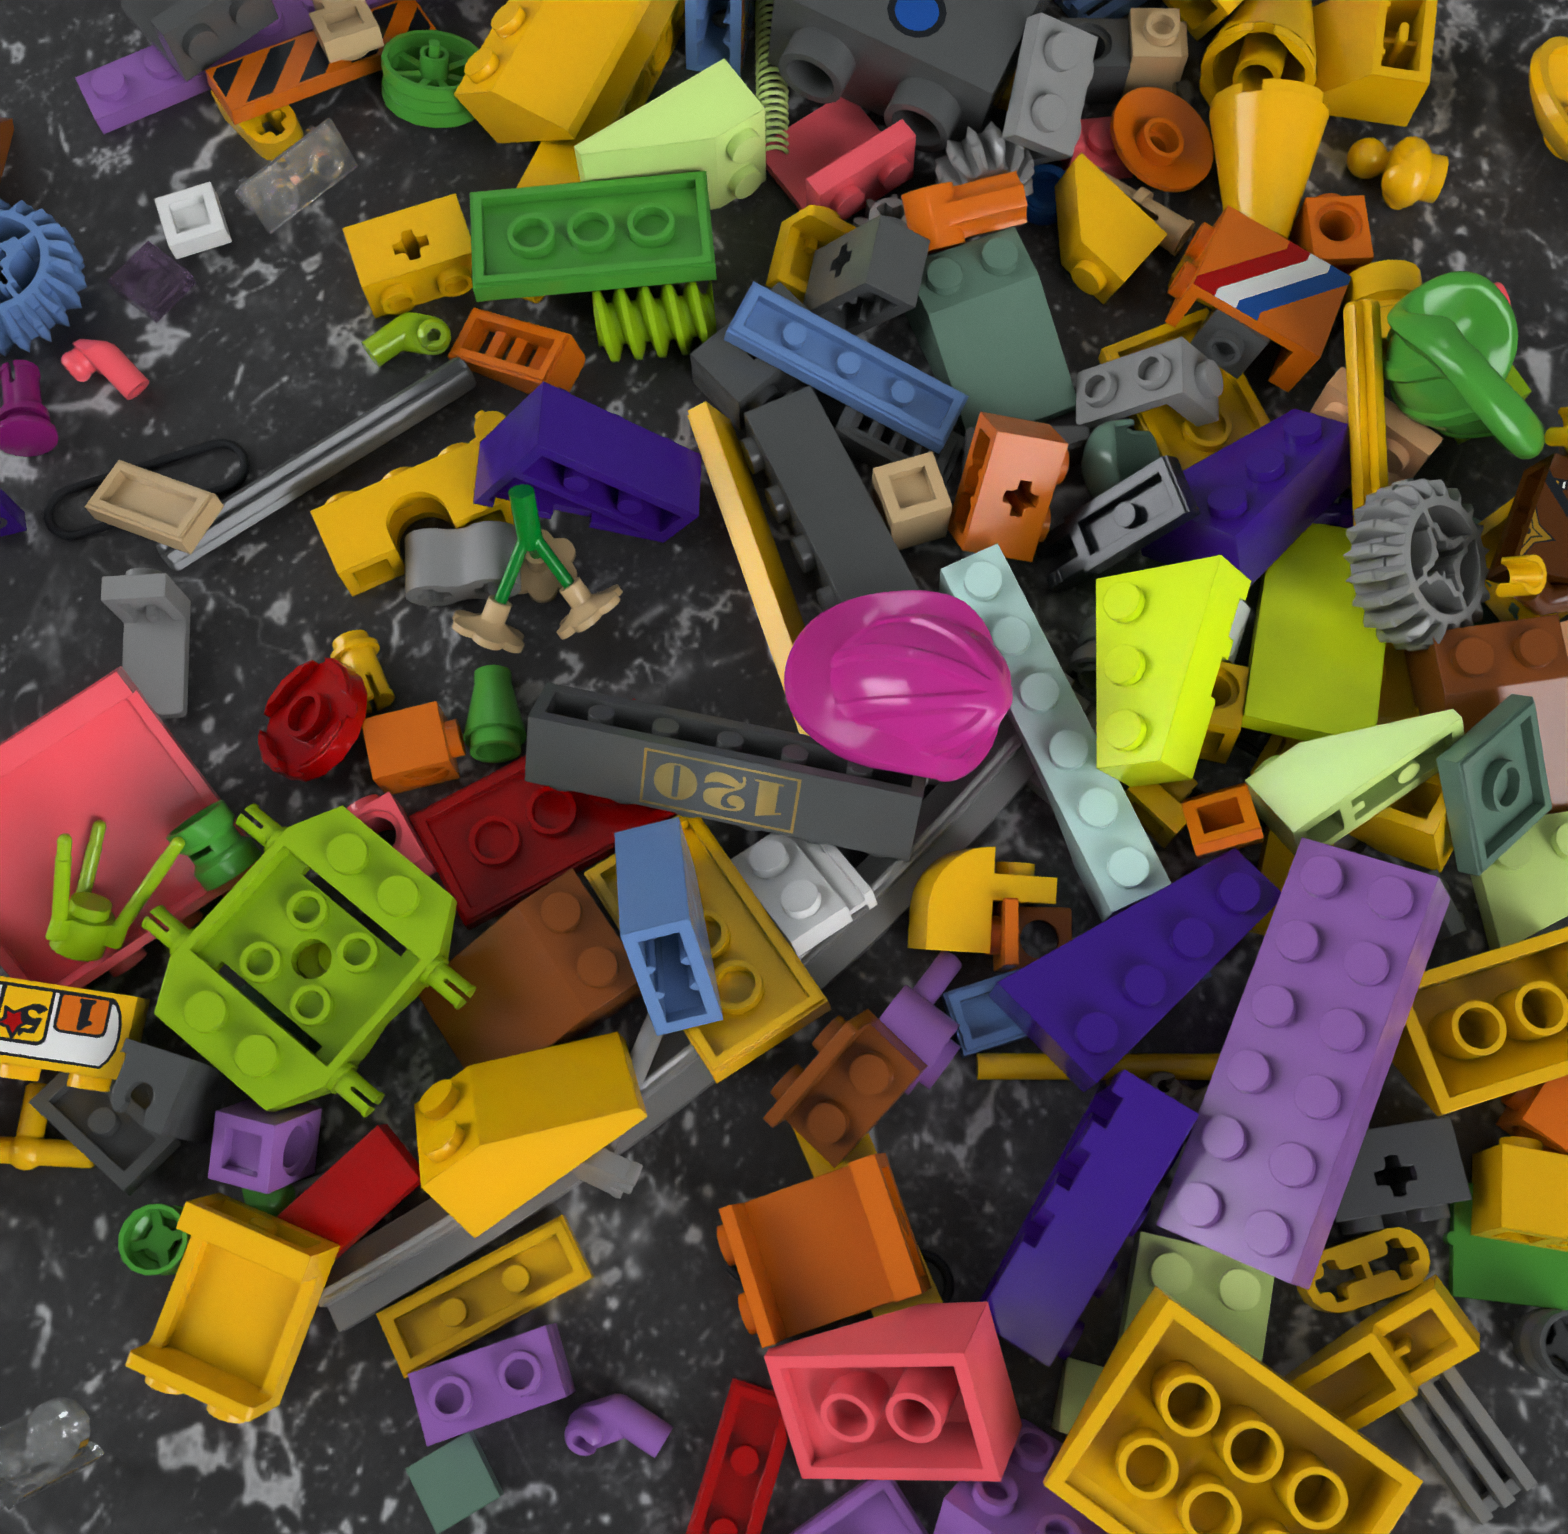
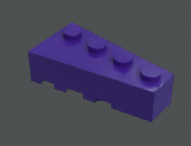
M1125 1069L1099 1085L978 1301H988L997 1336L1038 1363L1048 1367L1051 1366L1056 1356L1064 1361L1069 1357L1080 1339L1085 1323L1078 1320L1092 1295L1099 1298L1111 1282L1118 1266V1261L1114 1260L1127 1236L1132 1237L1144 1221L1151 1206L1150 1197L1162 1177H1165L1173 1167L1182 1150L1185 1138L1200 1114Z

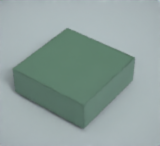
M473 1430L464 1433L405 1468L436 1534H440L504 1494Z

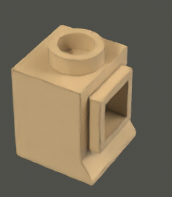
M1130 8L1128 15L1130 70L1122 97L1128 92L1141 87H1156L1176 94V82H1180L1188 58L1187 22H1180L1179 8Z

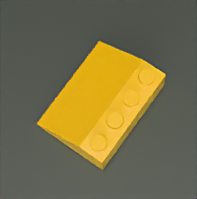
M1157 1286L1154 1287L1116 1344L1043 1480L1045 1487L1108 1534H1390L1423 1483L1417 1475L1394 1456Z

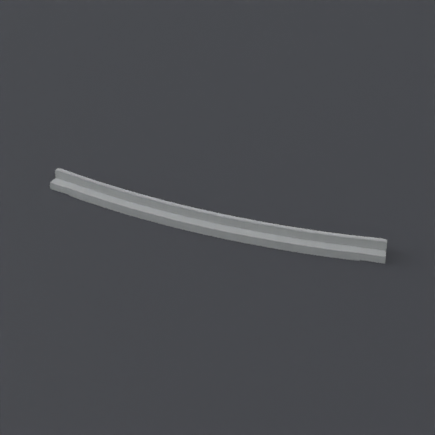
M1064 673L1072 687L1075 680ZM1074 691L1084 713H1086L1091 703ZM1007 713L999 724L993 746L978 767L956 781L940 782L922 801L909 861L869 855L855 868L872 889L878 905L870 910L865 905L851 915L852 922L798 957L822 992L910 909L914 887L925 869L936 859L947 853L968 849L1027 784L1029 778L1036 772ZM683 1030L668 1033L662 1037L640 1090L648 1117L621 1135L614 1153L618 1155L623 1154L715 1083V1080ZM568 1172L475 1239L431 1197L419 1206L353 1244L333 1263L318 1304L320 1307L328 1308L338 1332H344L465 1261L561 1198L583 1181Z

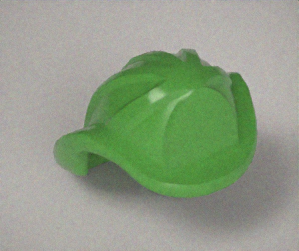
M1455 271L1437 276L1423 283L1400 299L1387 316L1388 324L1391 328L1387 335L1389 344L1386 349V355L1383 358V378L1389 380L1393 400L1403 414L1409 419L1422 425L1430 426L1446 436L1461 439L1492 437L1499 446L1520 459H1531L1538 456L1545 443V427L1525 400L1505 381L1517 353L1518 328L1511 305L1496 285L1480 274L1469 271Z

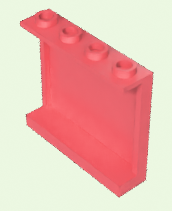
M122 666L0 743V965L10 978L88 989L87 984L107 971L113 977H117L138 964L147 955L143 947L156 939V937L141 926L146 916L157 921L167 931L169 930L166 925L150 913L152 909L159 905L165 906L167 911L190 929L203 917L199 909L220 895L224 898L256 863L254 862L227 883L207 892L194 876V863L188 855L179 854L172 867L128 928L121 949H113L106 946L102 958L89 962L66 958L51 949L49 940L45 938L52 916L55 856L57 852V839L61 834L66 833L72 837L70 901L71 895L76 893L92 825L96 820H103L106 823V831L92 893L101 895L112 903L111 912L116 920L159 856L163 854L170 844L166 839L167 835L197 812L221 800ZM234 819L233 825L239 834L249 837L242 828L236 826V819Z

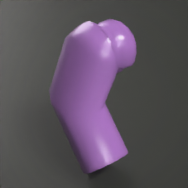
M614 1393L581 1404L570 1415L564 1437L568 1448L579 1456L594 1454L596 1448L625 1438L655 1458L672 1431L673 1426L627 1395Z

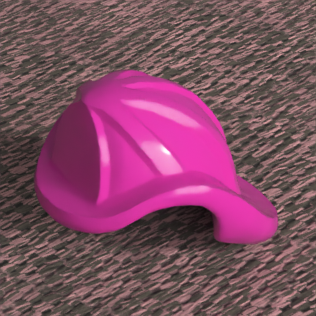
M926 590L889 591L864 595L846 600L823 611L800 632L789 653L784 673L785 695L790 711L802 729L822 747L847 761L868 768L925 777L941 782L956 781L978 767L993 746L999 724L1013 701L1010 670L1006 660L994 645L984 621L966 602L948 594Z

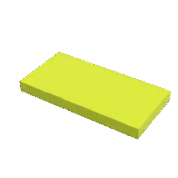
M1312 523L1262 574L1248 661L1249 673L1241 727L1308 741L1377 726L1386 642H1379L1376 628L1364 627V609L1352 606L1356 592L1353 583L1346 582L1351 576L1350 563L1343 557V554L1350 551L1352 546L1346 536L1347 528Z

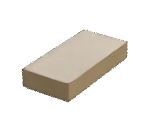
M121 460L117 461L85 505V508L96 520L188 554L194 551L224 507L214 493Z

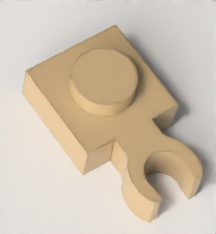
M312 0L315 11L308 14L315 35L329 63L339 60H356L362 58L371 50L385 46L379 25L365 0Z

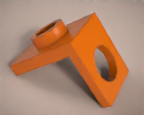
M1004 898L1003 901L993 907L990 954L985 953V955H993L994 971L1010 972L1023 968L1038 959L1028 955L1020 942L1021 932L1030 922L1042 921L1049 924L1055 930L1057 935L1056 949L1071 941V908L1019 907L1018 898Z

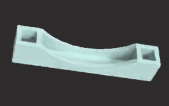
M997 543L941 568L939 593L948 594L966 602L979 615L987 626L994 645L1007 662L1013 688V701L1007 711V715L1035 768L1066 841L1074 867L1102 923L1172 884L1120 781L1097 769L1096 734L999 544Z

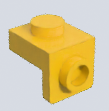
M808 205L782 221L765 286L772 288L778 282H781L803 304L815 251L857 227L842 220L836 211L828 207Z

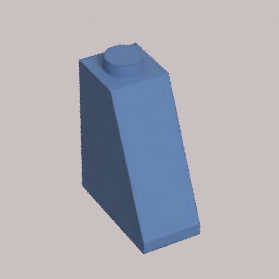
M679 817L615 832L620 937L656 1035H664L723 1020L696 870Z

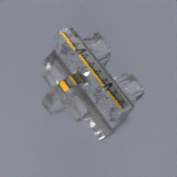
M66 1397L53 1398L36 1407L32 1413L0 1427V1511L5 1506L10 1510L90 1468L104 1454L97 1443L89 1441V1416L84 1408L75 1400Z

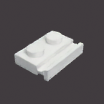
M770 833L730 859L798 957L852 922L851 915L865 905L869 910L878 905L870 886L837 847L833 845L812 844L800 838Z

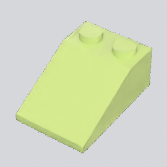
M724 58L575 145L574 150L580 181L588 182L706 171L710 210L720 209L736 198L743 199L750 196L759 188L761 183L766 181L765 108Z

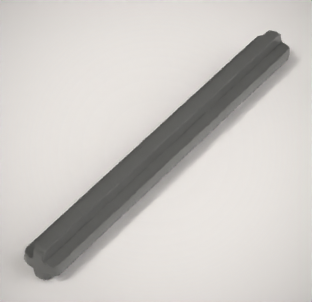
M460 357L451 359L222 500L223 509L191 554L156 542L155 546L158 553L169 568L173 571H180L474 389L476 381L471 369Z

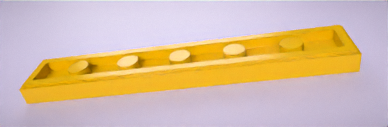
M705 401L688 410L689 415L687 417L785 692L784 673L786 662L795 640L805 628L747 463L742 454L733 424L728 417ZM794 718L799 734L808 735Z

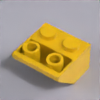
M1328 0L1312 7L1317 60V81L1315 87H1318L1324 93L1323 104L1329 101L1330 116L1401 127L1407 126L1430 84L1438 0Z

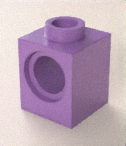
M251 1098L217 1110L215 1112L208 1179L269 1194L315 1172L322 1107L301 1103L272 1113L264 1110Z

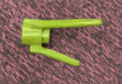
M96 820L92 825L76 893L71 895L70 901L72 837L66 833L61 834L57 839V852L55 856L52 916L45 938L49 940L51 949L66 958L86 962L102 958L106 946L113 949H121L128 928L184 848L185 840L182 837L172 839L115 920V916L111 912L112 903L107 898L92 893L101 856L106 823L103 820Z

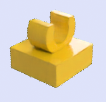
M1192 779L1162 783L1161 785L1129 787L1125 793L1144 830L1163 848L1187 825L1181 803L1191 794L1192 790L1198 785V782Z

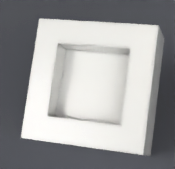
M211 182L154 199L168 246L176 260L232 242L218 195Z

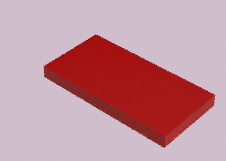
M525 755L410 815L409 818L447 892L457 901L456 910L465 927L471 930L514 907L571 868H573L575 873H578L615 853V832L672 819L678 814L637 804H621L612 799L575 791H558L546 785L525 781Z

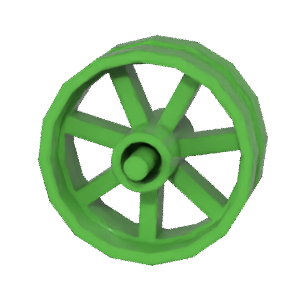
M413 30L396 35L385 44L381 55V69L383 72L381 81L382 97L386 107L403 120L414 125L430 128H451L472 122L475 118L454 96V93L465 76L464 68L467 61L479 49L469 40L453 33L437 30Z

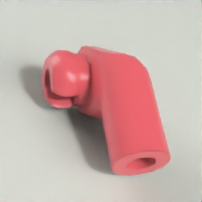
M79 339L72 343L74 348L64 353L61 357V364L78 382L87 381L94 372L104 375L126 400H131L138 396L150 383L130 359L116 345L108 341Z

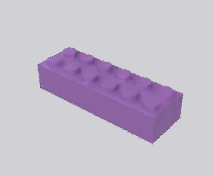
M1301 838L1198 1114L1200 1115L1193 1125L1158 1218L1157 1226L1285 1282L1310 1289L1451 899L1439 877L1307 838Z

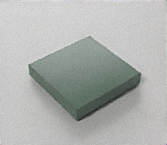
M1511 694L1436 759L1458 872L1480 876L1552 809L1536 706L1531 696Z

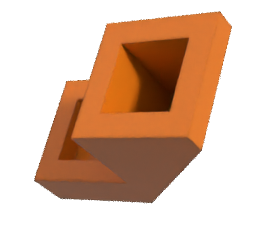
M1245 782L1184 799L1181 803L1192 845L1199 860L1226 853L1233 848L1240 849L1264 842L1262 828Z

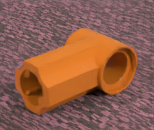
M1017 171L981 178L954 186L953 182L939 183L901 195L909 229L930 240L927 254L965 244V239L1027 223V200L1024 186L1018 178Z

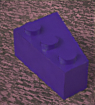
M543 381L480 442L473 504L493 508L495 498L510 500L508 492L512 487L527 484L534 488L538 514L541 518L551 519L553 510L590 517V528L664 543L699 516L702 456L693 450L675 443L669 438L662 437L624 419L618 414L606 411L572 395L564 389L557 388Z
M1293 409L1183 470L1201 514L1142 548V555L1166 565L1222 555L1251 580V586L1351 485L1348 424L1314 413Z

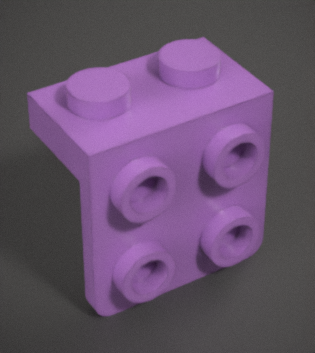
M1021 1419L1022 1428L1001 1482L958 1481L944 1497L934 1534L1108 1533L1044 1486L1043 1480L1063 1444L1026 1419Z

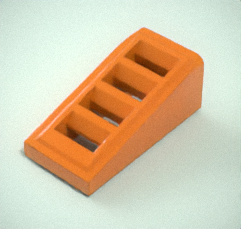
M473 307L448 354L450 360L460 357L471 371L526 394H531L543 381L570 393L585 364V355L571 334ZM489 332L495 333L485 354L479 353ZM515 341L506 359L502 360L510 342ZM534 349L536 350V353L533 359L531 360L529 366L527 367L525 366V364L527 363Z

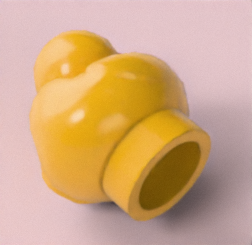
M1417 136L1405 137L1390 151L1387 150L1380 140L1373 137H1365L1356 141L1350 147L1346 163L1349 171L1360 179H1370L1382 173L1381 189L1384 202L1387 207L1393 210H1401L1413 205L1416 201L1434 203L1445 182L1449 159L1448 156L1432 153L1427 142Z

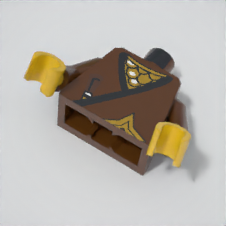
M1560 407L1558 410V414L1563 421V427H1550L1544 435L1545 443L1549 446H1557L1559 454L1553 453L1523 472L1486 580L1498 584L1496 594L1499 597H1514L1537 616L1568 611V407Z

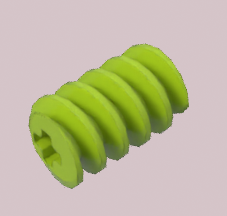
M712 280L708 281L706 293H701L696 282L685 283L681 296L677 295L672 284L661 285L658 298L653 297L648 286L638 287L635 300L631 301L624 288L614 289L611 303H606L601 291H592L599 347L604 346L613 363L620 361L624 344H628L636 360H643L647 342L652 343L660 358H665L670 341L675 339L681 353L685 356L690 355L694 337H699L703 344L717 333Z

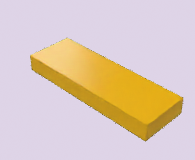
M562 1214L376 1313V1316L404 1378H407L409 1373L431 1366L594 1278V1275L566 1216Z

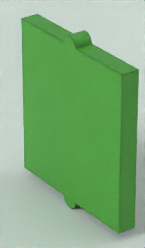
M1468 1183L1472 1200L1450 1203V1230L1443 1234L1444 1243L1449 1245V1293L1453 1297L1558 1310L1568 1309V1252L1472 1236L1471 1218L1474 1183Z

